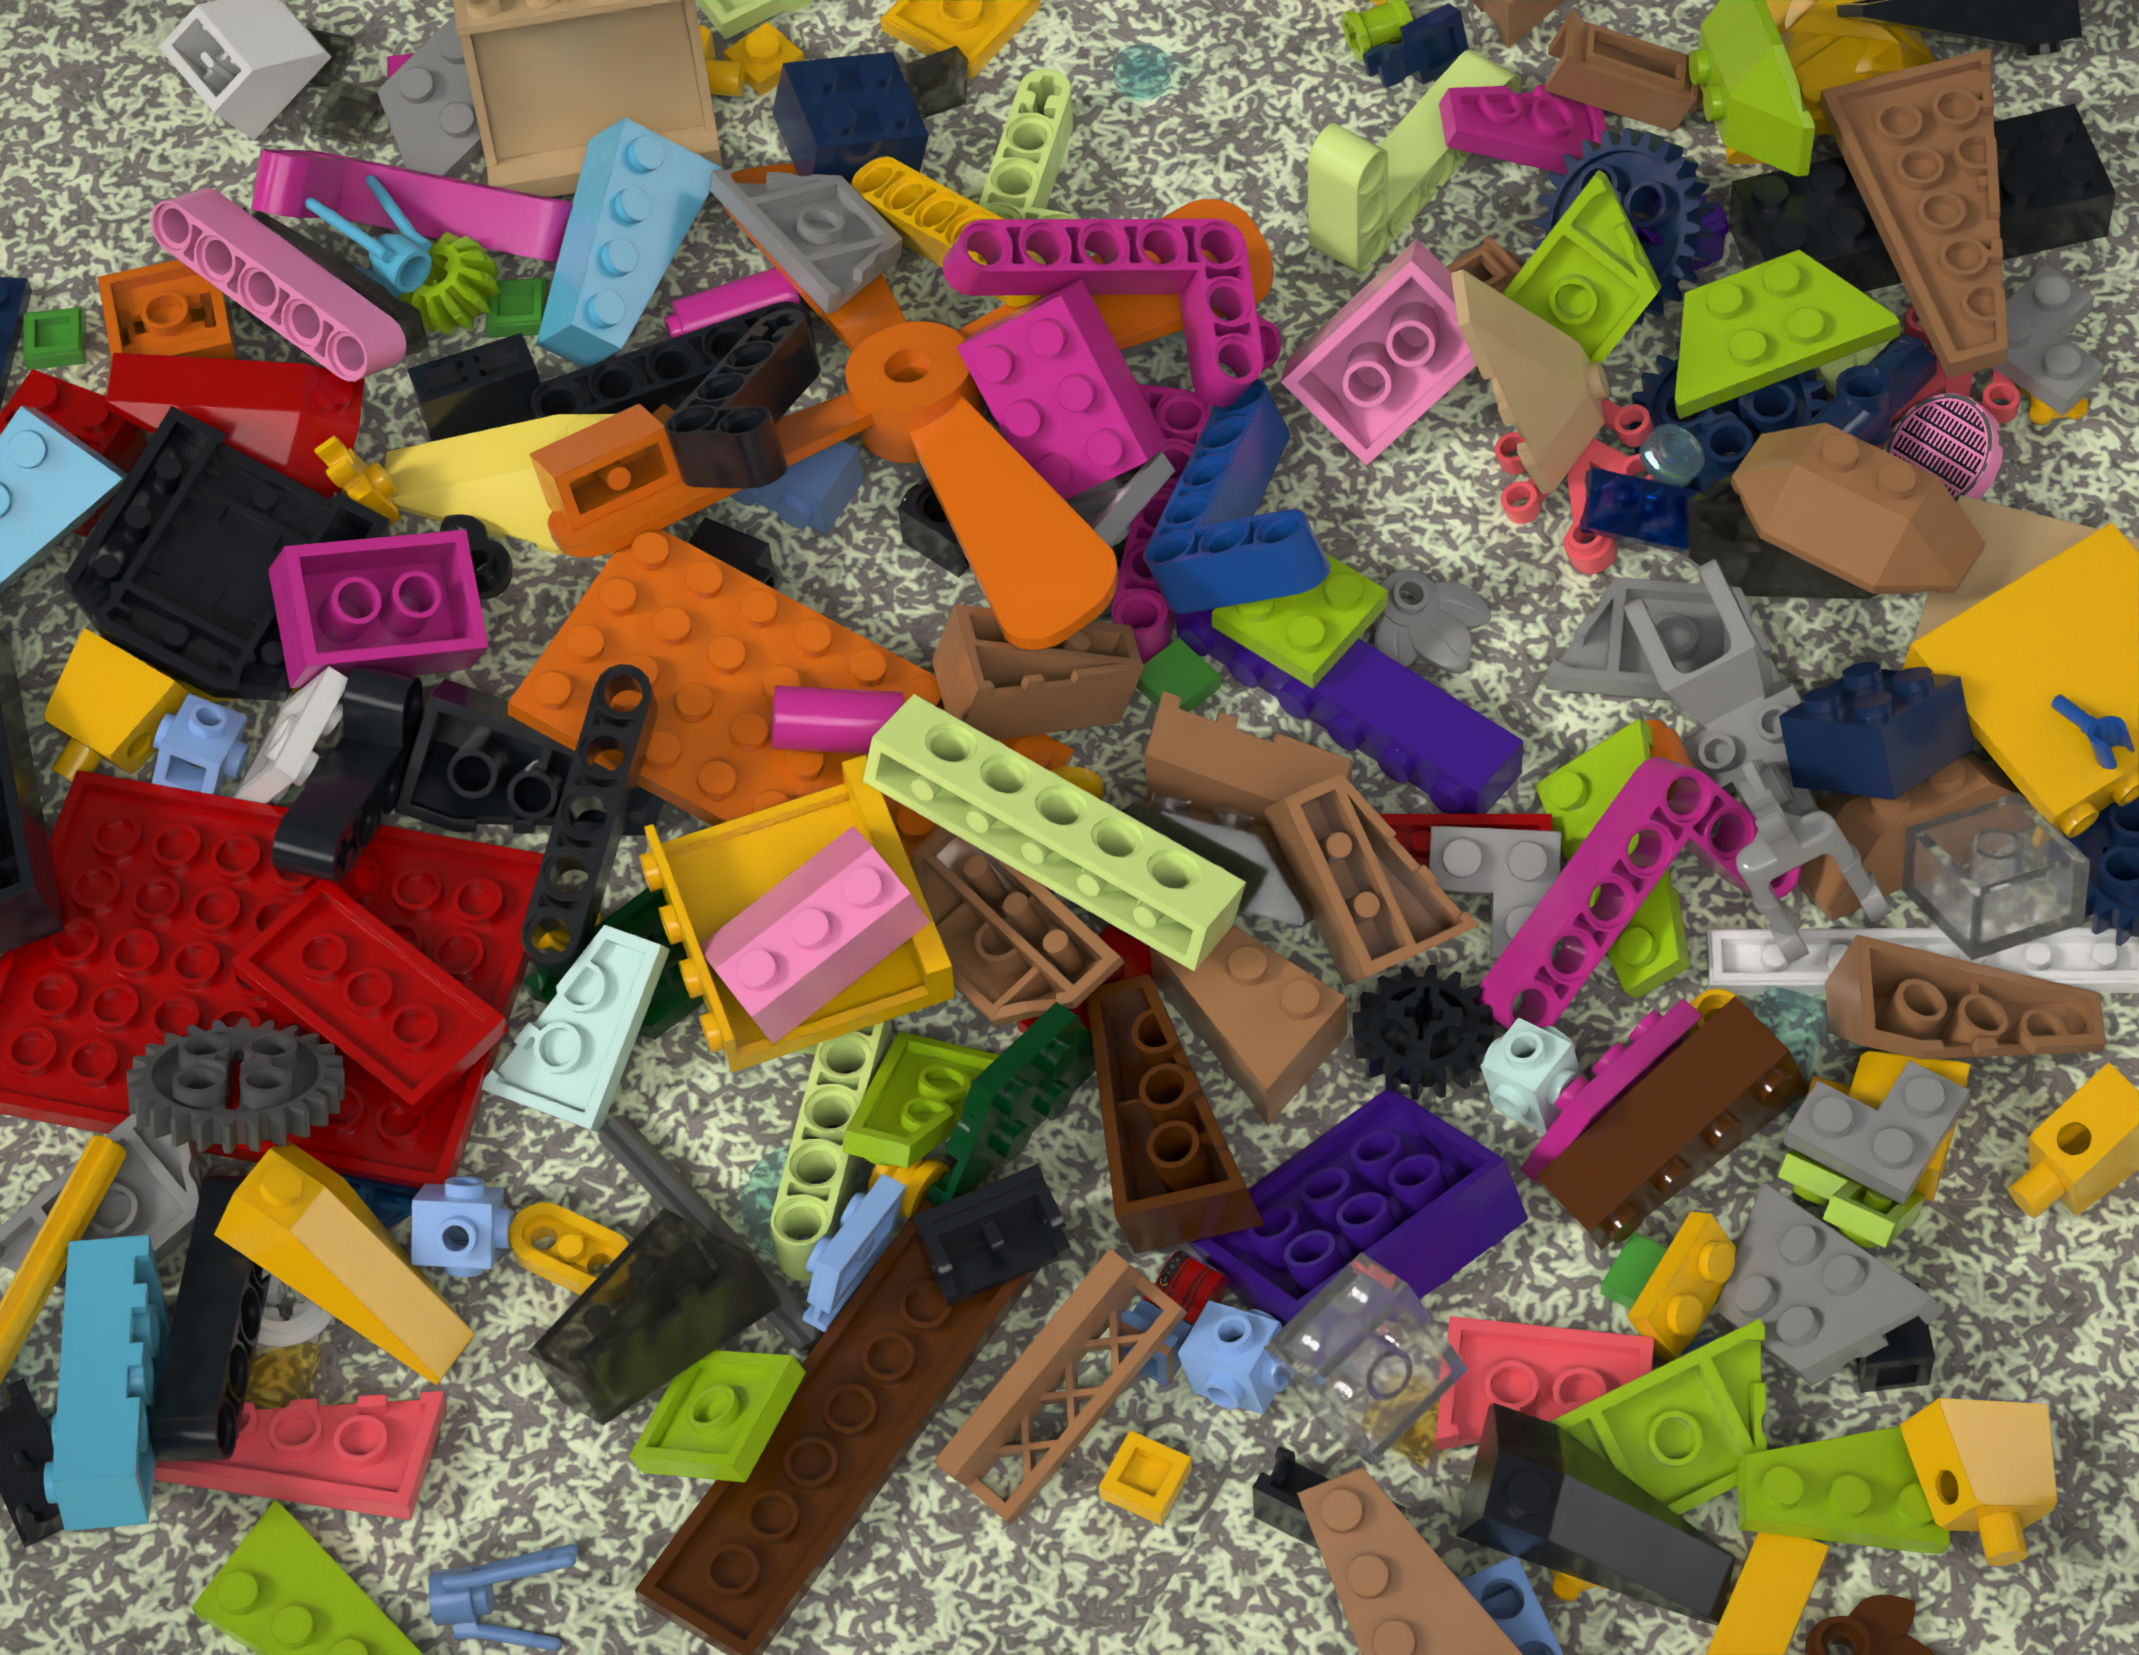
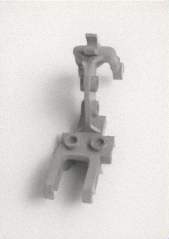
M1715 558L1697 567L1731 639L1729 651L1713 662L1686 674L1679 672L1657 625L1649 614V608L1643 598L1640 597L1624 605L1623 608L1661 689L1682 715L1704 730L1682 742L1695 768L1705 773L1729 795L1737 791L1744 807L1756 818L1755 824L1758 828L1756 837L1752 843L1744 846L1737 853L1736 866L1739 874L1753 894L1754 906L1769 919L1771 933L1784 958L1790 964L1810 954L1798 933L1795 921L1786 910L1770 882L1820 855L1829 854L1833 856L1871 922L1893 911L1881 892V886L1873 872L1866 873L1861 864V854L1854 845L1848 843L1832 815L1820 811L1810 789L1793 787L1779 716L1803 700L1794 685L1772 695L1771 664L1755 637L1731 586L1724 577L1719 562Z

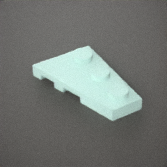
M604 925L556 986V996L534 1024L528 1022L516 1037L514 1042L518 1045L497 1071L492 1069L485 1077L482 1090L599 1133L605 1122L670 949Z

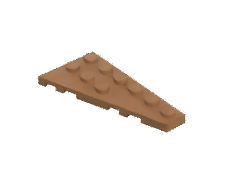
M1991 48L1821 90L1819 106L1947 379L2006 364L2008 354L2006 298L2002 276L2003 247L1999 224L2000 195L1997 142L1994 137L1993 120L1994 91L1991 85Z
M1363 1467L1297 1493L1361 1655H1523Z

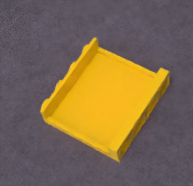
M2111 522L1911 643L1902 670L1913 667H1927L1932 670V674L1961 677L1971 733L2045 820L2038 837L2043 846L2064 833L2068 838L2078 836L2096 821L2099 812L2114 802L2120 807L2125 806L2139 797V552ZM2062 694L2090 716H2095L2097 719L2107 716L2121 718L2127 726L2135 751L2130 752L2124 746L2111 747L2110 749L2113 752L2117 767L2114 769L2101 767L2096 760L2088 736L2078 726L2053 709L2051 706L2052 701L2056 696Z
M866 754L841 762L844 778L843 784L663 843H660L654 824L644 827L649 852L639 855L644 877L650 892L662 889L668 905L658 909L670 945L679 942L683 944L688 958L679 961V967L686 989L691 999L702 995L708 1013L699 1015V1020L711 1053L723 1050L731 1073L955 998L951 962L883 795L880 791L863 782L868 759ZM854 826L874 847L911 893L930 923L773 1045L702 954L699 945Z

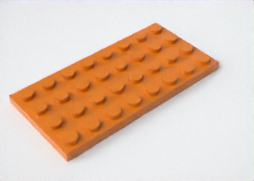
M663 529L657 532L641 533L633 540L632 544L613 553L508 702L509 716L575 751L599 676L608 668L619 664L633 665L641 669L649 678L658 705V711L637 785L711 826L843 784L844 778L841 762L865 755L772 749V714L775 685L903 692L904 704L915 694L934 706L945 710L936 675ZM634 690L619 692L613 698L610 707L618 712L633 710L642 700V694ZM1046 734L997 740L1049 771L1068 767L1074 753V749ZM606 750L597 755L594 762L613 771L622 764L625 755L618 750ZM882 793L913 869V852L941 826Z

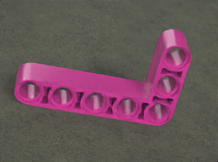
M260 149L251 205L253 210L295 218H320L305 206V200L312 197L346 220L400 231L366 184V177L374 175L420 235L440 239L447 231L457 235L459 238L466 235L469 239L476 240L486 249L540 260L558 261L573 205L572 202L332 153L311 150Z
M983 219L973 221L963 229L943 260V273L946 281L956 291L971 296L1049 295L1081 278L1090 295L1179 294L1192 384L1197 395L1211 406L1225 407L1235 403L1255 382L1263 369L1264 357L1246 242L1239 229L1226 220ZM968 250L982 255L987 265L974 261L969 255ZM1027 250L1039 254L1045 260L1046 265L1034 261L1029 256ZM1086 250L1098 254L1104 264L1093 261L1088 256ZM1144 250H1148L1156 254L1157 257L1160 259L1161 264L1152 261L1145 254ZM1202 250L1212 253L1217 258L1218 263L1209 260ZM1211 306L1220 309L1226 315L1227 320L1216 316ZM1219 363L1229 366L1234 371L1236 378L1227 375L1221 369Z
M1138 384L1168 441L1158 452L1163 451L1175 470L1130 523L1131 530L1127 536L1118 586L1112 604V623L1130 625L1132 627L1142 662L1145 664L1170 645L1176 615L1175 612L1170 610L1154 578L1147 579L1153 576L1143 559V554L1210 417V406L1196 392L1190 390ZM1146 627V629L1136 630L1135 628Z
M1653 757L1644 761L1632 774L1485 976L1480 985L1482 995L1479 1005H1491L1493 1009V1022L1508 1030L1518 1017L1540 1028L1544 1026L1552 1027L1683 846L1727 883L1751 893L1738 872L1736 858L1737 853L1744 846L1754 841L1758 831L1755 824L1756 818L1705 773L1665 757ZM1676 780V792L1667 803V791ZM1720 818L1721 822L1719 831L1717 835L1711 839L1712 827L1714 823ZM1636 833H1638V844L1635 850L1629 855V843L1632 837ZM1801 865L1770 882L1779 898L1787 896L1795 888L1800 878ZM1600 885V897L1597 903L1590 908V897L1593 891ZM1562 938V949L1559 955L1551 961V951L1555 943ZM1524 991V1001L1521 1007L1515 1013H1512L1516 997Z

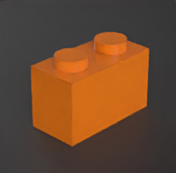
M640 404L529 454L548 507L573 531L682 481L665 426Z

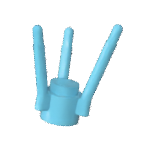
M374 175L366 177V184L403 235L384 234L374 239L312 197L307 198L305 206L369 251V261L372 264L373 271L338 261L334 266L338 273L380 287L394 297H399L402 292H412L425 282L432 266L431 257L428 254L432 244L425 237L417 233L385 187L381 185Z

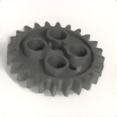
M242 1018L236 1027L228 1028L222 1021L214 1020L212 1030L203 1031L197 1026L189 1025L187 1026L188 1036L181 1037L176 1034L166 1033L164 1034L165 1045L150 1043L145 1045L146 1056H134L133 1069L127 1070L129 1113L136 1114L137 1126H151V1137L153 1138L171 1134L172 1146L175 1147L183 1145L190 1140L197 1141V1152L207 1150L212 1144H222L225 1154H231L237 1144H247L252 1151L258 1152L261 1149V1141L270 1140L281 1147L286 1146L287 1134L291 1133L307 1138L310 1137V1125L323 1127L329 1125L328 1114H339L341 1111L340 1100H345L343 1057L335 1055L334 1045L332 1043L320 1044L318 1033L299 1037V1026L295 1024L281 1031L275 1030L274 1020L266 1021L259 1028L250 1027V1022L247 1018ZM238 1060H243L240 1065L239 1107L235 1110H229L233 1103L234 1063Z

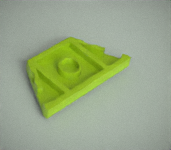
M1599 169L1502 294L1578 341L1591 363L1599 361L1602 364L1662 286L1607 175Z
M1800 250L1687 291L1684 298L1675 390L1676 413L1679 419L1896 338L1900 336V321L1894 313Z
M1761 1318L1753 1320L1549 1422L1560 1426L1677 1515H1680L1738 1486V1464L1744 1455L1767 1450V1437L1762 1431V1417L1766 1411V1383H1762L1761 1341L1765 1340V1326Z

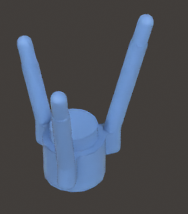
M569 1544L483 1565L433 1570L429 1578V1604L434 1624L436 1626L453 1625L455 1640L481 1638L530 1648L558 1650L561 1647V1641L556 1637L481 1623L480 1617L481 1615H490L493 1612V1583L572 1567L575 1565L576 1556L579 1554L578 1546Z

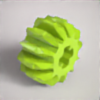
M446 231L438 243L429 240L432 246L428 254L431 257L432 266L425 282L412 292H402L398 298L402 301L403 307L413 315L412 319L423 329H428L432 333L438 330L440 333H445L452 337L460 325L473 330L474 318L479 313L491 314L487 301L501 293L495 281L500 271L497 269L495 261L485 253V249L476 240L469 239L466 235L459 238L457 235Z

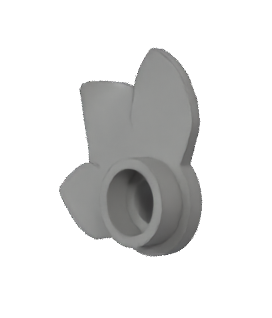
M1399 570L1388 575L1380 585L1388 590V606L1382 611L1381 615L1383 618L1374 634L1376 649L1406 668L1418 656L1431 665L1454 674L1464 673L1471 657L1472 646L1469 629H1475L1488 623L1492 617L1485 601L1468 586L1455 581L1433 583L1427 576L1418 571ZM1408 591L1413 593L1419 599V603L1415 605L1405 603L1401 599L1399 592Z

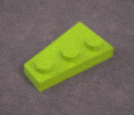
M898 1031L846 1129L843 1153L863 1157L877 1165H896L909 1168L951 1136L962 1115V1107L973 1080L1000 1055Z
M1900 1426L1745 1454L1738 1464V1530L1932 1554H1943L1950 1545V1530H1943L1935 1523L1902 1436Z

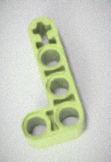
M1054 69L1031 71L1023 77L1018 86L978 205L1004 219H1077L1065 212L1046 209L1073 129L1071 85L1068 78L1061 72Z

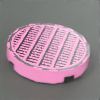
M1956 393L1933 395L1911 407L1895 425L1886 446V452L1938 476L1956 502H1958L1960 495L1980 499L1993 485L2003 458V447L1999 445V435L1997 430L2000 432L2001 430L1997 419L1974 399Z

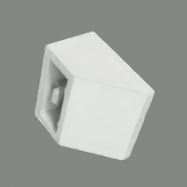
M216 0L196 5L159 46V49L210 109L253 140L266 129L332 57L282 0Z

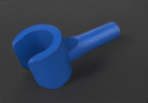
M2062 694L2056 696L2052 701L2051 706L2053 709L2078 726L2088 736L2096 760L2101 767L2106 769L2117 767L2113 752L2110 749L2111 747L2124 746L2130 752L2135 751L2127 726L2121 718L2107 716L2097 719L2095 716H2090Z

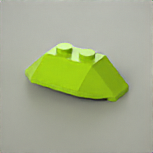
M1720 0L1701 24L1698 49L1691 50L1689 55L1690 79L1694 86L1700 85L1703 92L1705 117L1708 122H1715L1723 145L1792 175L1808 176L1816 127L1810 111H1807L1802 100L1800 85L1765 0Z

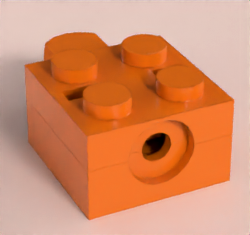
M177 259L97 277L111 357L115 352L240 360L229 297Z

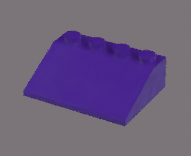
M1384 1090L1248 1189L1264 1223L1263 1226L1187 1243L1205 1263L1228 1275V1288L1248 1310H1261L1271 1315L1277 1321H1280L1291 1353L1321 1374L1334 1363L1344 1359L1350 1351L1385 1325L1395 1321L1404 1311L1432 1290L1450 1280L1455 1273L1490 1247L1500 1243L1505 1236L1527 1221L1528 1217L1504 1158L1396 1090L1392 1093Z

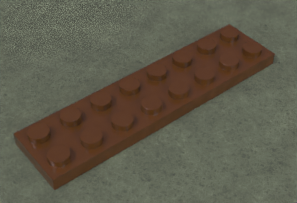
M944 1171V1173L941 1175L938 1181L941 1180L948 1172ZM927 1196L801 1364L806 1373L747 1481L716 1480L635 1589L640 1603L726 1655H762L1041 1269L1039 1268L948 1307L918 1246L914 1215L936 1207L927 1201Z

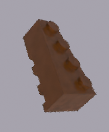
M1146 974L1100 985L1087 997L1115 1218L1134 1254L1263 1226L1264 1223L1150 975Z
M1734 996L1536 1177L1548 1195L1602 1250L1612 1241L1620 1243L1629 1238L1640 1227L1645 1217L1808 1093L1809 1088L1790 1050Z

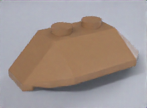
M1826 422L1761 434L1732 475L1731 485L1735 493L1739 494L1744 509L1760 539L1872 594H1914L1937 590L1938 593H1955L1985 546V541L1938 476Z
M1964 754L1896 800L1832 792L1817 799L1816 802L1820 811L1832 815L1848 843L1858 849L1861 854L1863 868L1867 874L1873 872L1881 886V892L1884 897L2045 822L2043 817L2000 767ZM1823 854L1801 865L1798 885L1831 921L1862 908L1860 901L1845 879L1833 856Z
M943 827L937 829L913 852V871L951 962L954 987L995 1026L1042 1016L1055 1002H1058L1067 1009L1076 1008L1124 963L1122 958L1046 887Z

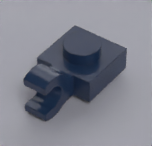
M1448 3L1400 27L1403 43L1376 46L1363 54L1367 75L1372 77L1379 73L1384 87L1396 85L1409 75H1412L1415 80L1424 85L1442 76L1464 51L1469 50L1461 11Z

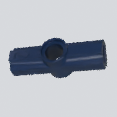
M1904 333L1897 341H1891L1867 365L1854 366L1841 372L1836 379V396L1806 426L1826 422L1873 446L1883 444L1892 434V418L1936 375V357L1928 351L1922 339Z

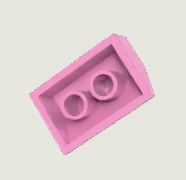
M1415 239L1286 361L1281 383L1366 466L1477 366L1458 326L1451 272L1418 239Z
M852 826L699 946L702 954L774 1045L923 929L930 921L911 893L874 847Z

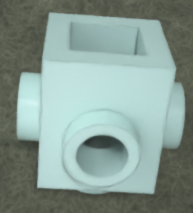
M1519 1017L1503 1037H1499L1491 1043L1485 1054L1484 1061L1480 1065L1490 1093L1489 1099L1493 1106L1504 1116L1544 1135L1561 1114V1111L1554 1105L1555 1101L1576 1078L1582 1075L1575 1054V1046L1564 1033L1551 1026L1537 1027Z

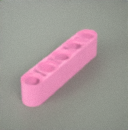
M200 188L162 201L155 206L151 216L152 231L157 242L167 252L339 378L346 381H357L393 367L402 361L406 352L405 335L400 325L391 316L220 192L212 188Z

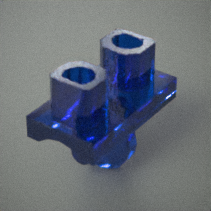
M1598 468L1586 471V501L1580 519V532L1612 538L1621 543L1631 542L1677 553L1689 550L1690 533L1695 525L1698 496L1695 490Z

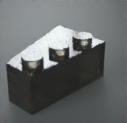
M663 1208L528 1350V1353L561 1402L604 1426L782 1305V1302L750 1251Z

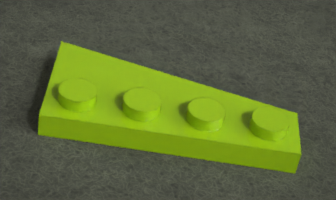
M1640 718L1534 784L1546 813L1552 814V827L1554 831L1561 832V847L1568 862L1635 770L1644 761L1651 759L1649 748L1654 747L1651 726ZM1636 833L1632 837L1629 843V855L1635 850L1638 844V833ZM1669 867L1607 951L1624 992L1634 999L1646 995L1691 967L1678 890L1672 887ZM1600 885L1593 891L1590 897V908L1597 903L1600 897Z
M277 1499L272 1502L192 1605V1609L198 1618L258 1655H423Z

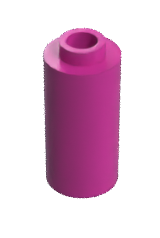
M774 267L671 301L673 314L664 316V323L668 337L671 339L775 303L788 301L800 304V300L795 288Z
M775 685L771 748L869 754L872 737L904 705L903 692Z

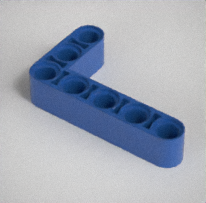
M1256 379L1240 399L1232 405L1225 407L1214 406L1144 551L1143 559L1172 612L1190 613L1296 595L1318 586L1330 573L1331 565L1302 511L1291 509L1254 516L1290 439V431L1267 385L1260 379Z

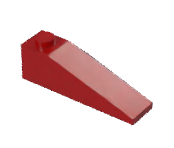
M114 352L110 361L104 408L154 435L165 415L173 406L225 433V445L331 499L335 491L341 494L343 488L336 486L328 477L326 470L329 467L316 454L314 449L332 436H336L348 450L350 448L353 450L360 425L365 378L357 381H346L326 368L305 363Z

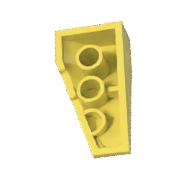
M557 414L387 451L384 470L388 473L397 489L390 497L397 510L440 522L448 515H471L486 526L490 536L504 539L507 535L535 543L537 549L555 554H565L551 538L548 518L552 510L547 505L529 454L615 414Z

